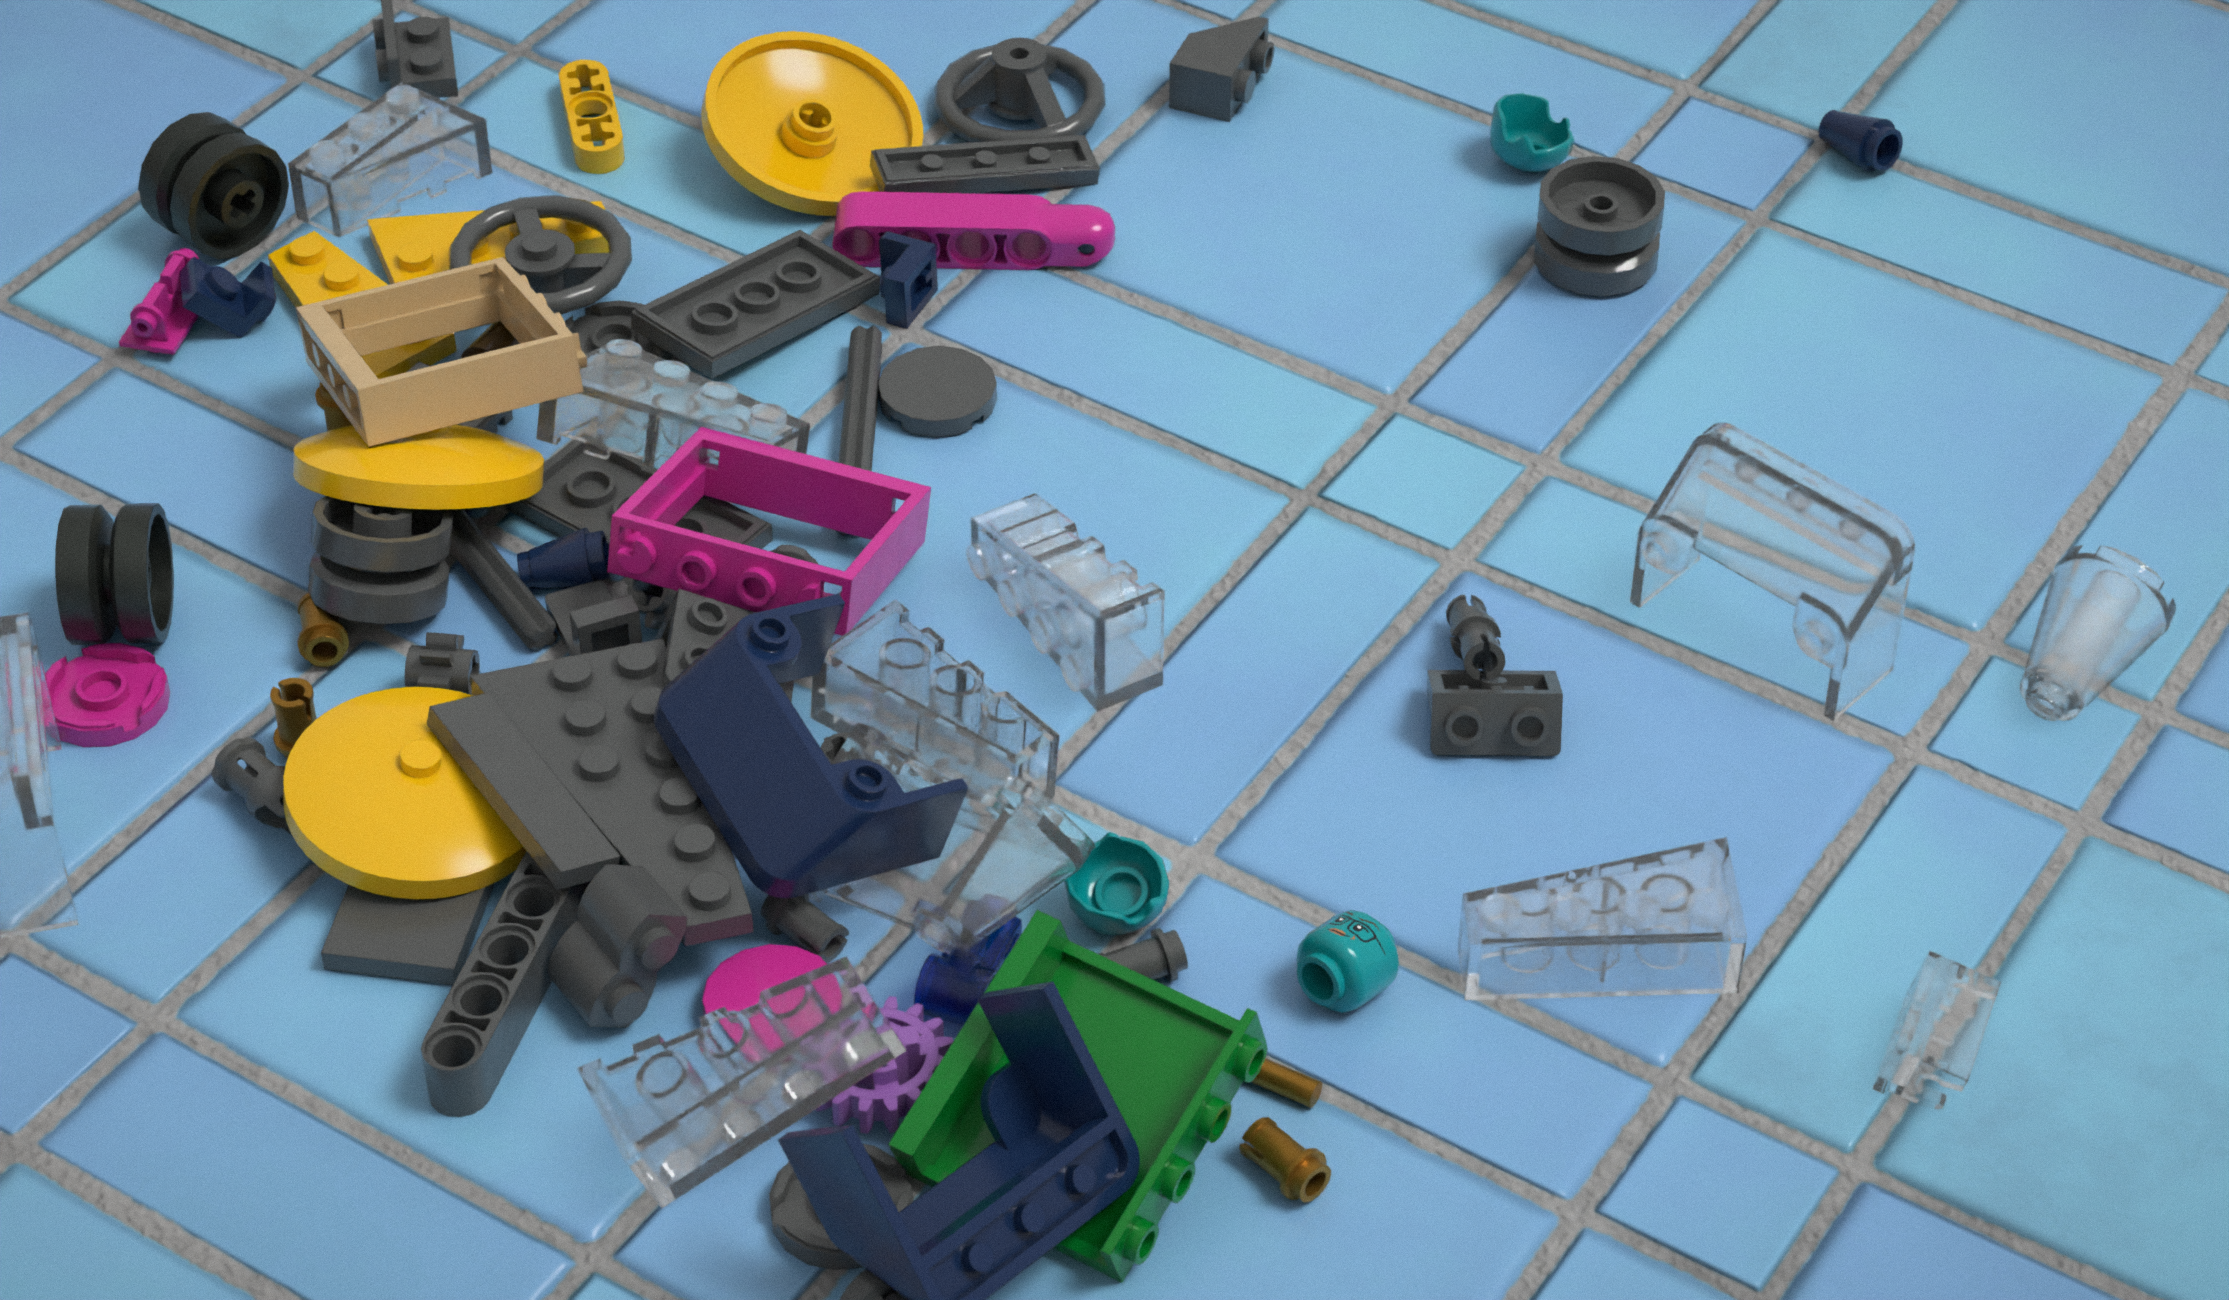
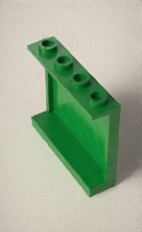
M1037 910L984 994L990 991L1053 981L1137 1144L1140 1165L1133 1185L1120 1197L1053 1247L1071 1258L1123 1283L1133 1264H1142L1152 1252L1159 1233L1157 1224L1171 1202H1180L1188 1192L1195 1175L1196 1168L1194 1163L1207 1141L1211 1143L1217 1141L1224 1132L1231 1116V1101L1243 1081L1250 1083L1260 1072L1267 1055V1042L1257 1012L1247 1008L1240 1020L1233 1018L1069 941L1060 920ZM979 1002L888 1144L897 1162L905 1169L906 1174L930 1187H934L995 1142L982 1115L981 1094L988 1078L1006 1065L1009 1060Z

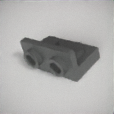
M381 0L383 18L372 19L376 46L375 53L379 82L390 81L393 103L458 96L449 17L434 19L431 17H418L410 21L395 22L392 0Z
M1427 670V698L1431 712L1430 748L1433 754L1556 756L1560 753L1563 692L1556 671L1503 670L1494 679L1486 681L1483 670H1479L1480 680L1473 679L1466 670Z

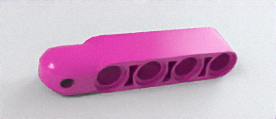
M860 191L844 196L837 205L832 248L862 267H881L879 239L885 232H892L935 244L937 268L1034 270L1043 266L1086 267L1098 262L1112 250L1115 243V224L1110 213L1100 207L1077 204H1051L1045 198L1036 195ZM1083 244H1090L1094 247V250L1089 254H1084L1078 248Z

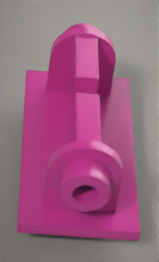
M182 248L169 253L165 259V268L160 274L159 281L154 283L142 303L135 305L130 313L131 324L119 340L120 347L175 355L199 317L195 313L183 308L180 271L193 256L199 259L194 251Z

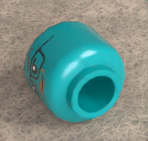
M1355 910L1336 914L1309 932L1298 945L1296 957V973L1303 992L1316 1004L1342 1013L1359 1009L1385 991L1396 979L1399 967L1397 948L1390 931L1370 915Z

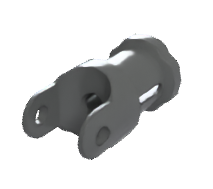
M246 737L233 740L220 751L215 759V765L211 773L213 781L223 790H234L246 801L245 805L248 812L257 820L275 828H283L292 836L284 813L283 777L285 766H276L265 757L266 752L263 745L254 738ZM238 760H244L247 767L243 769L237 763Z

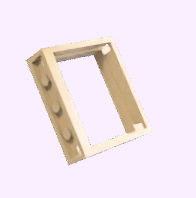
M504 257L296 307L307 364L368 447L583 392L580 370L587 367V356L581 351L579 334L577 332L572 333L566 327L562 315L559 312L553 313L548 307L542 293L536 294L530 287L525 274L519 275ZM499 321L520 343L382 379L376 377L361 357Z

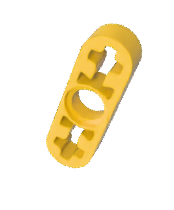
M586 59L570 62L561 68L559 82L561 100L575 163L579 169L587 173L604 174L612 172L624 163L625 154L622 129L608 70L605 65L594 60ZM581 87H589L590 91L581 92ZM591 114L601 115V116L593 117V118H584V117H582V116L591 115ZM602 140L603 146H594L593 142Z

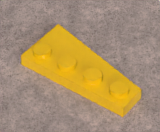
M602 201L591 202L605 209ZM484 210L367 219L370 239L389 283L393 284L449 270V249L463 225ZM559 218L540 219L543 230H554L568 236L574 243L575 254L609 253L608 242L603 235L580 222ZM515 223L501 227L481 240L472 253V264L500 257L505 259L506 246L513 238L518 236Z
M316 231L298 237L291 243L268 254L269 266L272 267L273 277L295 308L388 285ZM451 333L361 357L376 377L382 379L405 373L419 361L431 366L456 352L455 335Z

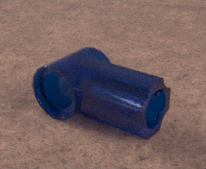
M983 898L976 905H967L942 954L932 953L925 960L916 983L914 1005L916 1003L923 1005V1013L926 1016L940 1017L944 1021L964 1026L978 1003L977 999L984 994L1021 936L1022 920L1014 916L1008 910L1005 903Z

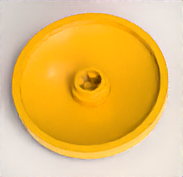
M797 31L776 32L742 42L726 53L716 64L708 80L702 101L701 121L706 141L713 155L727 173L739 184L760 198L777 206L805 214L836 216L837 205L844 196L860 191L880 192L869 166L871 150L922 146L923 143L921 114L916 101L904 82L887 65L865 50L843 40L822 34Z
M352 425L307 437L295 445L293 454V477L300 485L328 497L366 505L430 510L482 508L529 498L538 493L543 486L544 458L536 449L489 431L461 425H452L370 447L367 446Z
M433 687L385 689L343 702L328 710L307 727L290 751L283 777V800L286 822L293 838L306 856L329 875L348 885L374 894L404 899H437L466 894L489 886L513 873L526 853V849L427 725L430 706L473 695Z

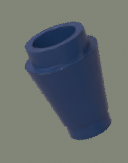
M1831 110L1825 114L1819 125L1818 133L1820 139L1827 142L1866 172L1889 169L1897 161L1902 150V134L1899 130L1895 129L1894 124L1888 119Z
M585 527L534 547L529 551L517 554L519 576L528 589L571 588L596 580L605 581L613 579V573L607 572L609 544L603 530L590 533L588 528Z

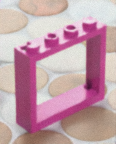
M700 427L612 515L607 572L676 591L682 589L756 613L834 595L824 592V583L842 586L839 594L844 600L845 606L834 634L846 637L925 542L931 487ZM708 449L719 452L718 465L710 463V457L707 456ZM705 495L870 539L871 541L845 571L675 525ZM896 499L904 500L905 502L895 512Z

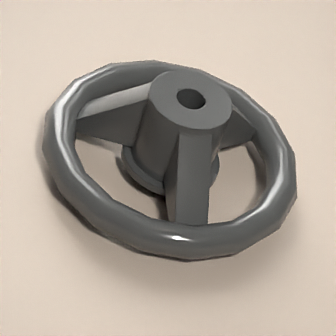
M1011 38L992 46L972 50L950 63L934 87V108L951 132L970 143L1082 135L1092 128L1106 105L1105 85L1089 62L1066 49L1041 44L1028 38ZM1057 69L1076 79L1084 90V103L1078 112L1068 118H1065L1048 80V76ZM988 104L995 114L1003 118L1012 120L1033 118L1041 128L1035 130H1005L987 126L963 114L961 109Z
M558 195L520 197L489 207L463 225L449 249V270L471 265L472 253L481 240L497 229L515 223L518 236L513 238L506 246L505 259L519 275L525 274L530 287L536 294L542 293L544 295L547 305L553 313L559 312L560 314L592 305L619 285L632 261L631 237L612 213L589 201ZM559 218L580 222L603 235L608 242L609 253L575 254L573 241L558 231L543 230L540 219Z

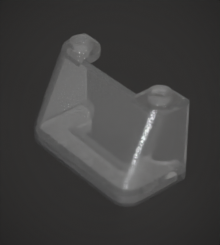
M859 722L831 762V765L853 759L875 762L886 768L894 776L904 793L956 780V778L937 772L919 754L910 752L903 760L884 742L886 736L879 729ZM1009 774L998 793L965 782L968 786V791L939 858L809 893V899L820 903L824 896L827 895L915 930L916 935L927 944L943 953L950 954L954 947L964 950L971 949L1078 872L1093 851L1095 844L1081 828L1031 781Z

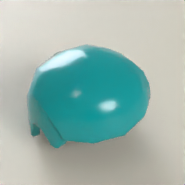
M1517 93L1502 96L1494 105L1490 125V144L1492 150L1506 164L1526 172L1547 171L1560 165L1572 152L1574 138L1570 130L1569 119L1563 118L1560 123L1554 121L1550 115L1547 99L1540 96Z
M1109 832L1099 841L1088 846H1082L1080 843L1076 844L1071 849L1063 869V879L1071 910L1087 928L1101 934L1123 935L1135 932L1155 920L1162 913L1163 907L1166 905L1169 879L1163 859L1144 841L1119 837L1117 834Z

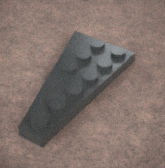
M663 638L470 675L472 695L484 693L491 695L620 854L619 865L645 867L687 916L686 930L681 940L685 946L753 932L752 912L732 850L654 725V711L660 693L664 688L662 674L666 646Z

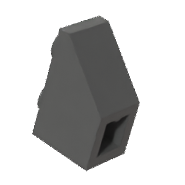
M1258 16L1188 34L1170 62L1169 108L1230 122L1242 102L1248 103L1250 101L1259 75L1261 73H1268L1274 56V43L1268 41L1269 19Z

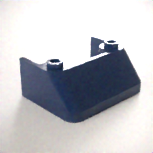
M840 594L745 616L663 688L653 715L657 731L751 882L762 892L778 898H794L940 858L968 791V786L960 778L904 793L894 776L886 768L875 762L853 759L831 765L781 688L780 683L820 673L845 606V602Z
M1053 981L990 991L977 999L1009 1060L1006 1065L988 1078L981 1094L982 1115L995 1142L900 1212H898L853 1124L788 1132L778 1139L833 1244L907 1300H986L1125 1193L1137 1178L1140 1165L1137 1144Z

